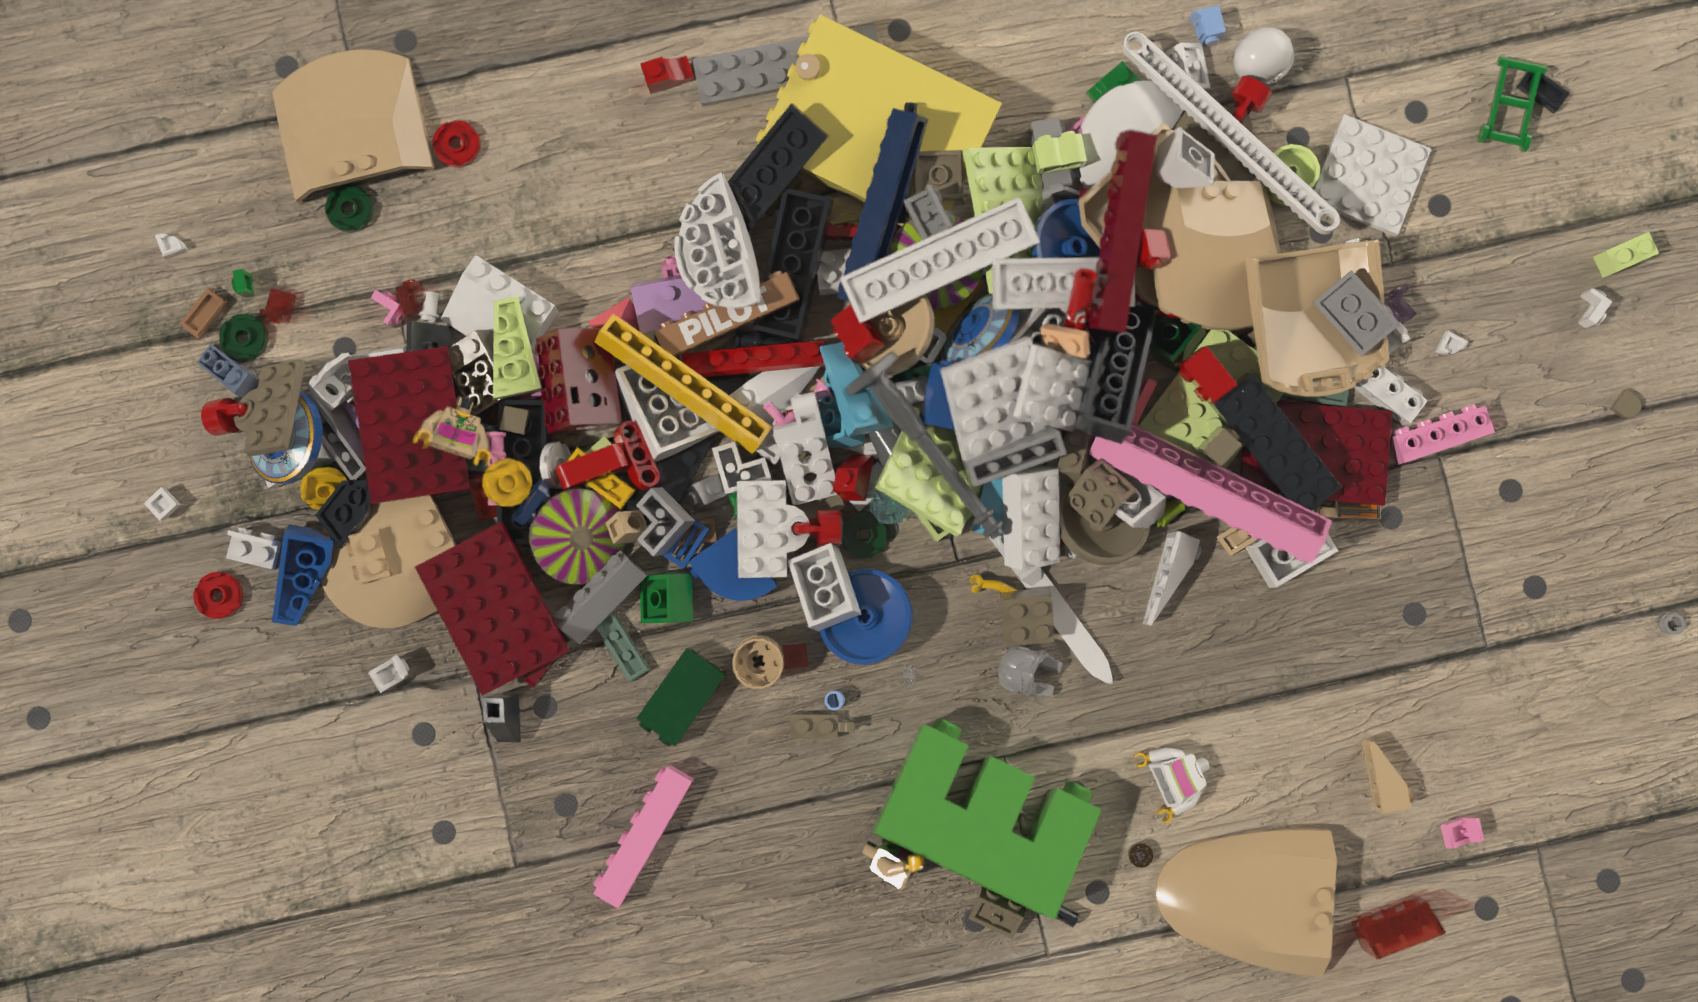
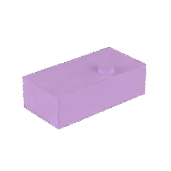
M681 275L632 283L631 285L638 325L642 334L660 330L659 325L672 320L673 323L682 320L681 315L694 310L695 313L704 310L702 306L708 303L701 299L695 291L688 288Z

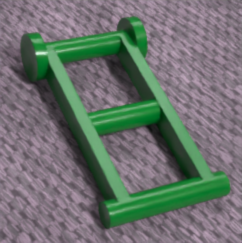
M1499 56L1496 65L1501 67L1487 124L1481 126L1477 142L1484 143L1486 139L1520 146L1519 150L1526 152L1532 139V134L1527 133L1539 79L1540 75H1545L1547 66ZM1507 68L1533 73L1527 100L1501 94ZM1499 104L1525 109L1519 136L1493 131Z

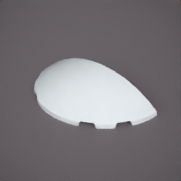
M1134 81V83L1124 86L1120 85L1101 96L1091 107L1081 125L1087 159L1085 165L1079 167L1081 173L1079 181L1082 188L1090 190L1111 170L1116 157L1115 142L1119 132L1131 129L1151 133L1160 124L1170 126L1169 129H1172L1183 112L1180 105L1175 104L1173 99L1168 97L1166 92L1161 91L1159 86L1155 85L1152 81Z
M721 172L706 181L698 189L699 194L691 204H686L679 219L682 223L679 236H675V258L682 279L688 288L695 291L701 299L715 306L733 309L744 308L760 303L758 269L743 216L724 174Z

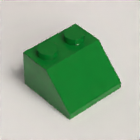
M692 574L647 575L640 582L641 623L693 622Z

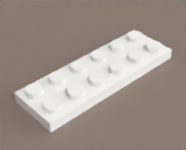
M1099 258L992 259L993 309L1068 308L1075 271L1080 268H1088L1096 272V263ZM1135 277L1130 307L1135 306Z

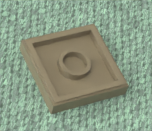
M962 150L919 151L914 167V195L926 190V186L931 184L933 190L938 189L943 201L963 200Z

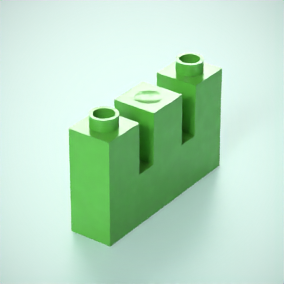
M940 718L935 719L932 727L926 724L920 726L871 833L917 855H922L923 858L1032 911L1055 920L1102 810L1089 803L1093 792L1071 781H1066L1063 790L1058 788L1048 789L1027 839L1011 831L1035 777L992 756L985 757L962 807H959L945 800V797L969 746L958 740L962 729Z

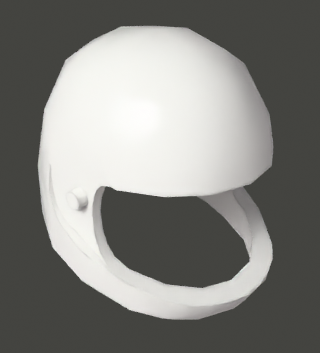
M1263 27L1250 32L1241 40L1234 53L1233 65L1236 74L1240 78L1245 75H1251L1270 85L1278 82L1288 73L1294 62V52L1291 39L1283 31L1274 27Z

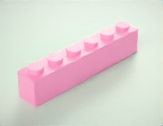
M671 765L667 766L666 769L661 768L654 779L658 782L654 790L649 788L642 800L646 803L642 811L637 809L630 821L633 824L629 832L625 830L618 841V844L621 845L617 853L612 852L606 862V865L609 866L606 873H600L593 884L597 887L593 894L617 909L623 903L694 778Z

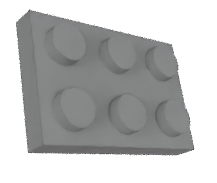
M1352 270L1313 302L1361 357L1400 325Z

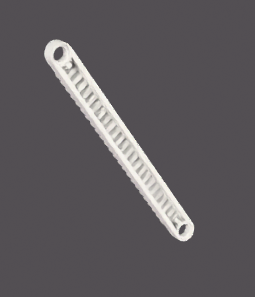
M1131 32L1125 37L1123 52L1139 67L1140 72H1144L1148 79L1151 78L1161 91H1165L1175 104H1179L1182 110L1187 111V115L1192 116L1196 123H1200L1201 128L1206 129L1209 135H1213L1216 142H1220L1223 148L1228 149L1230 155L1233 154L1237 161L1242 162L1243 167H1247L1251 174H1255L1258 180L1263 181L1265 187H1269L1272 193L1277 194L1279 200H1283L1286 206H1290L1292 212L1297 213L1300 219H1304L1320 234H1330L1337 228L1340 223V216L1337 211L1153 42L1140 32ZM1132 40H1137L1141 43L1142 47L1139 50H1132L1128 44ZM1324 215L1331 217L1333 221L1332 226H1323L1320 222V217Z

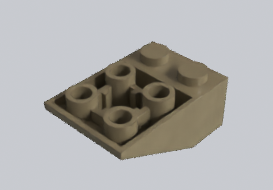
M491 329L475 330L448 348L453 379L463 398L474 402L471 409L473 416L478 415L501 400H493L494 334Z

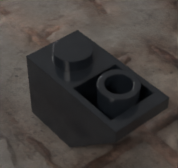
M496 694L482 698L483 722L496 741L521 742L519 694Z

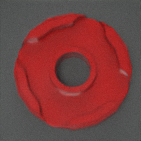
M453 120L442 124L435 131L432 139L434 151L438 159L445 165L453 168L471 164L477 158L480 151V138L476 130L461 120ZM454 139H462L460 148H451V142Z
M214 572L205 575L199 580L197 588L193 592L194 604L198 611L212 619L228 618L235 614L241 607L244 598L243 588L239 580L233 575L224 572ZM217 589L223 592V599L220 602H216L213 598V593Z

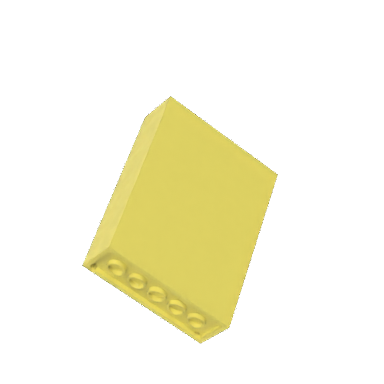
M821 14L817 21L813 20L808 30L810 36L807 42H802L797 55L799 57L804 54L814 55L819 60L820 72L816 78L804 80L797 74L796 64L792 63L787 73L789 80L786 86L782 85L776 97L779 99L775 108H770L766 117L768 124L765 129H760L756 142L759 143L791 103L795 104L829 135L799 173L864 205L866 191L872 180L873 168L877 163L880 144L884 139L887 120L891 115L892 108L904 110L906 102L917 103V114L929 119L919 151L962 150L964 185L967 171L963 150L967 148H982L1002 103ZM914 171L911 180L910 197L914 196ZM956 200L943 201L941 205L944 211L948 210L950 212Z

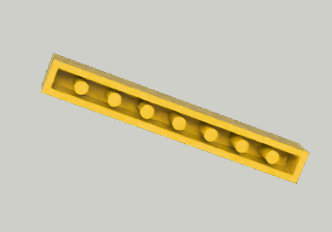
M614 313L599 331L595 339L596 344L753 454L771 430L772 426Z

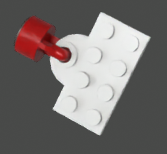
M786 480L737 481L738 578L787 577V553L802 547L808 537H817L818 546H825L830 543L836 546L842 543L843 519L842 513L839 510H817L816 518H807L802 510L796 506L786 504Z

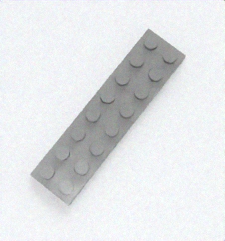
M875 23L849 28L879 43ZM809 36L693 59L702 107L778 92L782 85L786 86L789 77H787L789 68L792 63L796 64L799 55H797L803 41L807 42Z

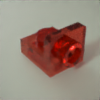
M415 279L406 280L401 283V286L395 288L403 314L408 318L419 316L417 308L420 306L416 295L412 294L425 290L420 281H415Z
M271 288L265 310L260 309L259 313L266 316V321L275 324H280L281 321L290 322L297 296Z

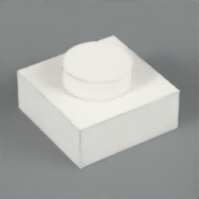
M161 487L144 503L159 521L167 519L181 505L164 487Z

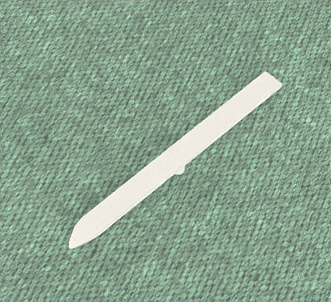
M989 536L1004 558V536H999L995 539H991ZM1041 567L1024 571L1012 568L1027 590L1042 588L1049 590L1052 596L1053 626L1083 667L1093 677L1106 684H1113L1110 666L1104 653Z

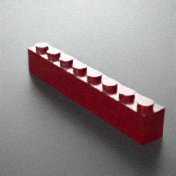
M1130 129L1119 132V136L1116 139L1115 148L1117 151L1115 161L1111 167L1113 176L1107 192L1109 201L1103 217L1105 226L1104 233L1099 242L1101 251L1095 268L1097 280L1093 293L1092 308L1088 314V328L1114 333H1126L1157 135Z

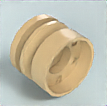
M752 635L745 638L738 645L733 657V671L736 678L743 685L752 689H764L773 685L779 679L783 670L782 649L773 638L766 635ZM763 655V662L765 663L755 665L753 656Z

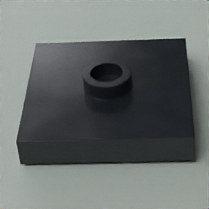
M416 321L407 322L406 352L445 346L449 348L452 346V327Z

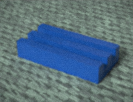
M697 520L692 523L695 527L676 557H673L672 554L687 530L664 555L665 558L683 569H686L689 561L693 558L710 531V528ZM702 529V532L700 533L699 537L697 538L689 553L685 557L684 561L681 562L680 559L687 550L691 541L697 534L698 530Z

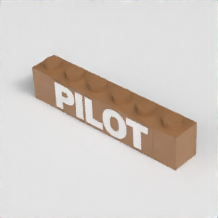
M781 271L769 275V280L760 284V303L733 309L707 303L702 306L704 309L695 313L692 310L681 315L682 320L673 323L670 320L659 325L660 330L655 331L661 348L676 357L800 301L789 274H782Z

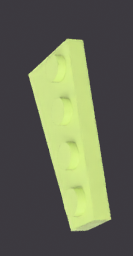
M516 296L494 301L493 400L541 390V385L519 298Z

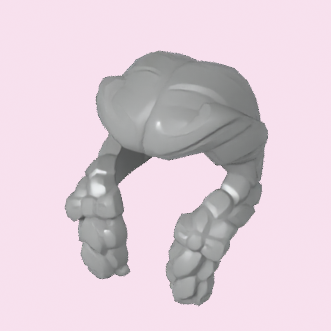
M1013 646L1001 657L998 667L999 683L1007 691L1020 692L1029 698L1036 695L1052 697L1054 686H1051L1049 683L1034 682V673L1038 666H1042L1043 669L1058 674L1063 663L1049 656L1045 651H1032L1024 646Z

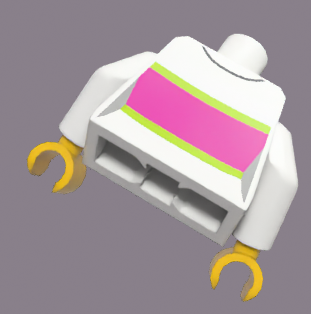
M1167 747L1150 751L1147 755L1142 752L1135 753L1133 757L1141 755L1145 758L1142 764H1136L1137 767H1144L1147 762H1152L1149 767L1166 803V806H1161L1157 809V814L1168 812V816L1161 819L1163 823H1169L1172 820V815H1179L1195 807L1201 795V790L1206 786L1202 773L1210 769L1209 763L1204 757L1196 760L1193 754H1185L1182 750Z

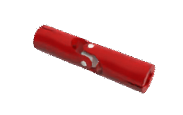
M1080 268L1075 271L1063 327L1085 331L1097 280V274L1093 270Z

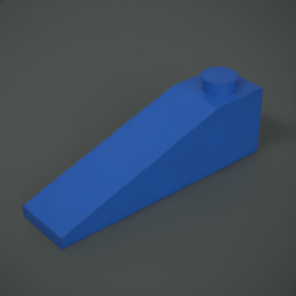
M288 525L283 535L272 618L273 623L297 626L331 563L334 539L314 528Z

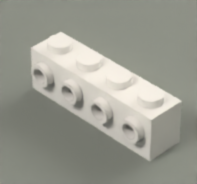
M1385 365L1380 366L1374 371L1372 377L1362 380L1353 387L1381 410L1392 411V418L1402 426L1410 424L1428 401L1423 397V393L1415 387H1409L1404 383V379L1399 374L1391 373L1384 368Z

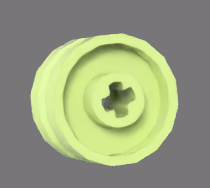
M1290 144L1280 147L1274 152L1311 188L1314 187L1320 176V165L1317 157L1311 150L1302 145ZM1265 187L1271 201L1285 205L1283 200L1277 198L1276 193H1272L1269 187Z

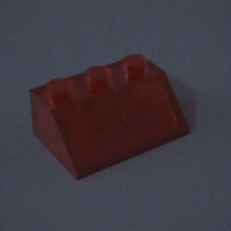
M1415 895L1403 898L1402 902L1396 905H1384L1380 907V911L1375 913H1362L1357 916L1358 919L1351 921L1361 949L1377 960L1446 934L1444 927L1428 902Z

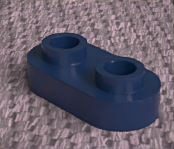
M539 480L533 486L528 497L517 509L513 517L515 522L520 525L532 522L537 513L535 511L540 503H545L550 495V491H548L549 485Z

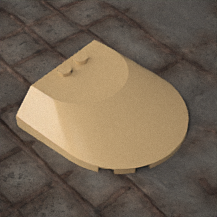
M432 495L379 504L370 503V515L355 534L379 529L390 577L370 581L362 585L360 580H355L352 566L356 565L354 556L349 557L346 545L342 549L334 541L332 560L321 580L322 586L329 599L342 613L361 624L377 628H396L416 623L438 611L423 585L415 566L456 546V543ZM323 527L321 533L331 537L325 527Z

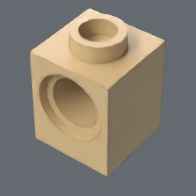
M641 510L617 512L606 522L613 544L637 542V539L647 529V523Z

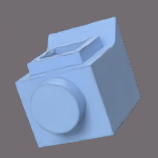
M1219 5L1194 10L1189 17V20L1195 23L1197 39L1202 44L1206 43V46L1218 43L1226 32Z

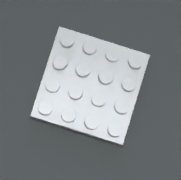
M1344 114L1340 119L1321 167L1320 176L1313 190L1333 207L1338 214L1392 236H1397L1431 148Z
M1023 337L941 369L962 460L968 461L1025 436L1050 428V426L1013 417L1030 349L1033 345L1030 337Z

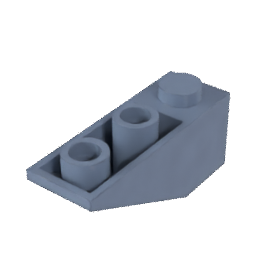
M213 344L208 346L197 361L200 366L241 398L258 388L260 378Z

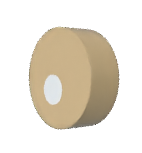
M812 54L800 56L796 62L797 74L804 80L816 78L820 72L819 60Z

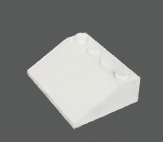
M475 255L463 272L442 314L441 320L466 336L475 330L491 329L494 334V301L518 296L533 351L536 339L545 334L559 311L554 304Z
M628 365L615 371L618 395L630 420L637 423L640 427L654 462L672 456L720 432Z

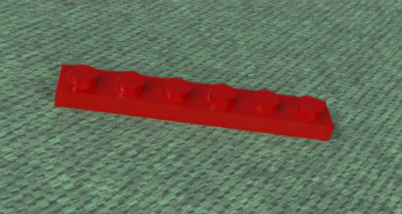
M824 340L683 353L682 363L702 377L825 366L820 347L825 346Z

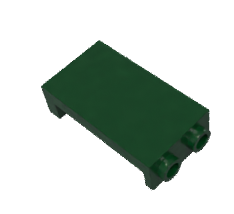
M687 647L636 719L640 721L639 726L649 733L651 731L659 735L658 739L668 747L671 744L676 746L727 674L696 651Z

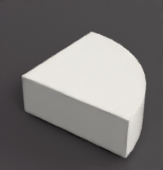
M155 235L164 258L188 251L186 245L172 235Z
M1446 331L1435 353L1440 355L1454 354L1466 347L1469 341L1450 331Z

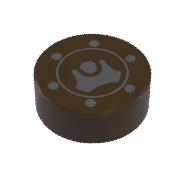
M1137 842L1129 848L1128 858L1136 867L1144 868L1153 861V851L1147 844Z

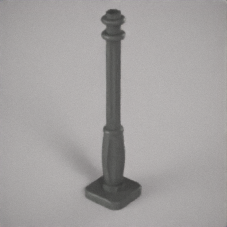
M893 351L851 382L845 388L846 392L851 396L865 386L869 391L872 390L890 418L909 437L910 441H915L970 510L975 517L973 523L975 525L981 524L984 528L983 536H990L991 539H995L1004 531L1001 528L1003 521H996L992 516L993 508H986L926 432L928 427L924 425L907 398L887 378L889 375L885 370L898 360L896 354Z

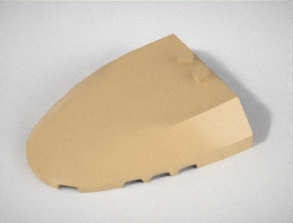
M1280 828L1268 831H1251L1250 833L1238 835L1231 834L1227 837L1209 839L1180 849L1169 861H1165L1159 871L1156 881V901L1160 913L1169 925L1182 936L1228 957L1272 970L1323 977L1331 960L1337 868V857L1332 833L1328 829Z

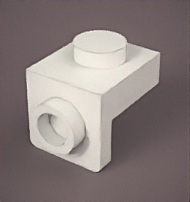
M1591 288L1580 295L1581 298L1591 304L1578 322L1584 328L1599 325L1607 315L1605 311L1612 303L1603 291Z
M396 654L389 661L369 671L368 674L379 692L382 693L404 681L409 675L407 672L409 671V666L403 658L400 659Z

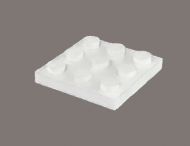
M1032 345L1013 417L1073 432L1091 361L1038 345Z

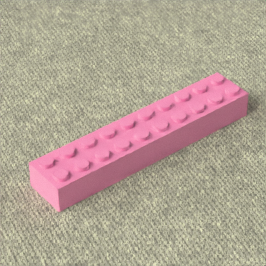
M1131 424L1130 432L1122 444L1096 437L1088 453L1096 461L1102 458L1109 465L1115 467L1118 472L1129 474L1143 484H1150L1158 488L1161 493L1180 499L1185 505L1195 506L1203 510L1206 515L1217 517L1225 521L1230 527L1239 528L1255 539H1262L1270 543L1273 548L1280 551L1284 550L1302 562L1313 563L1326 540L1332 520L1133 424Z

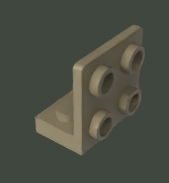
M1101 458L1085 470L1065 500L1098 531H1102L1119 507L1133 497L1137 489Z

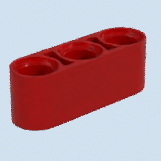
M633 421L624 422L614 431L613 438L615 443H621L629 464L626 470L633 486L640 491H645L658 483L659 471L638 424ZM623 429L630 432L631 439L623 435ZM633 451L640 455V461L633 458ZM642 473L648 475L649 483L643 481Z
M615 443L556 466L555 470L563 490H569L628 467L629 464L621 443Z

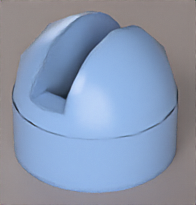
M834 690L825 696V705L830 710H838L845 703V697L840 691ZM834 694H836L838 698L839 705L837 706Z

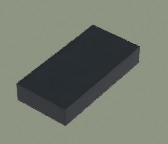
M1526 72L1516 85V88L1527 96L1533 73ZM1540 75L1534 101L1554 114L1561 107L1570 92L1546 75Z

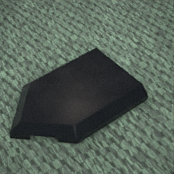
M368 480L341 481L315 515L342 549L348 543L349 536L354 535L370 515L371 499Z

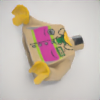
M459 398L456 410L446 407L444 411H436L427 418L413 440L414 443L418 439L425 442L424 448L431 446L468 459L475 457V465L478 464L479 459H482L486 462L485 466H488L491 459L484 426L480 424L479 417L470 415L474 402L465 398Z
M888 840L881 847L868 841L862 854L873 859L870 866L873 872L902 890L911 880L915 871L923 867L922 855H917Z

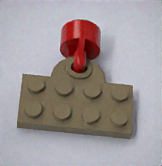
M1245 75L1241 77L1231 93V97L1236 103L1233 107L1223 108L1253 134V124L1248 115L1251 111L1261 113L1273 93L1271 88L1262 80L1251 75ZM1185 111L1173 131L1180 127L1215 154V160L1221 165L1231 181H1253L1256 175L1251 174L1247 167H1243L1241 161H1237L1233 154L1230 155L1227 148H1223L1220 142H1216L1214 136L1209 135L1206 129H1202L1200 123H1196L1194 118L1188 116L1187 111Z
M297 359L262 367L258 388L247 393L239 403L231 398H223L205 403L201 410V421L204 428L214 436L231 434L239 430L247 433L244 453L250 457L288 450L306 363Z

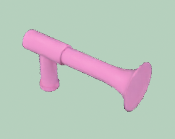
M816 379L817 386L814 390L816 401L824 397L834 398L829 389L819 379ZM772 401L763 407L776 420L777 424L775 426L796 421L794 410L784 417L772 404Z

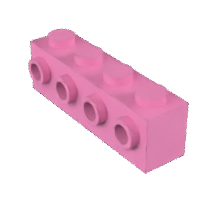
M1473 404L1461 408V414L1454 416L1452 411L1440 415V421L1432 423L1431 419L1416 423L1418 427L1416 429L1409 430L1407 426L1395 430V436L1390 437V446L1397 465L1495 433L1486 406L1476 408V405Z

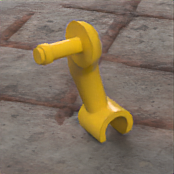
M973 575L969 580L970 584H978L972 586L971 591L973 593H979L982 588L994 589L1000 592L1018 591L1001 581L983 580L980 575Z

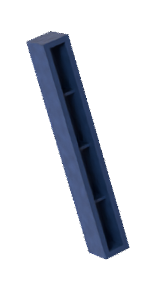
M892 108L891 115L887 120L885 136L880 144L877 163L873 168L872 180L866 191L865 204L859 215V224L856 234L852 239V248L845 263L843 276L889 255L929 119L916 113ZM840 282L837 298L850 302L842 282Z

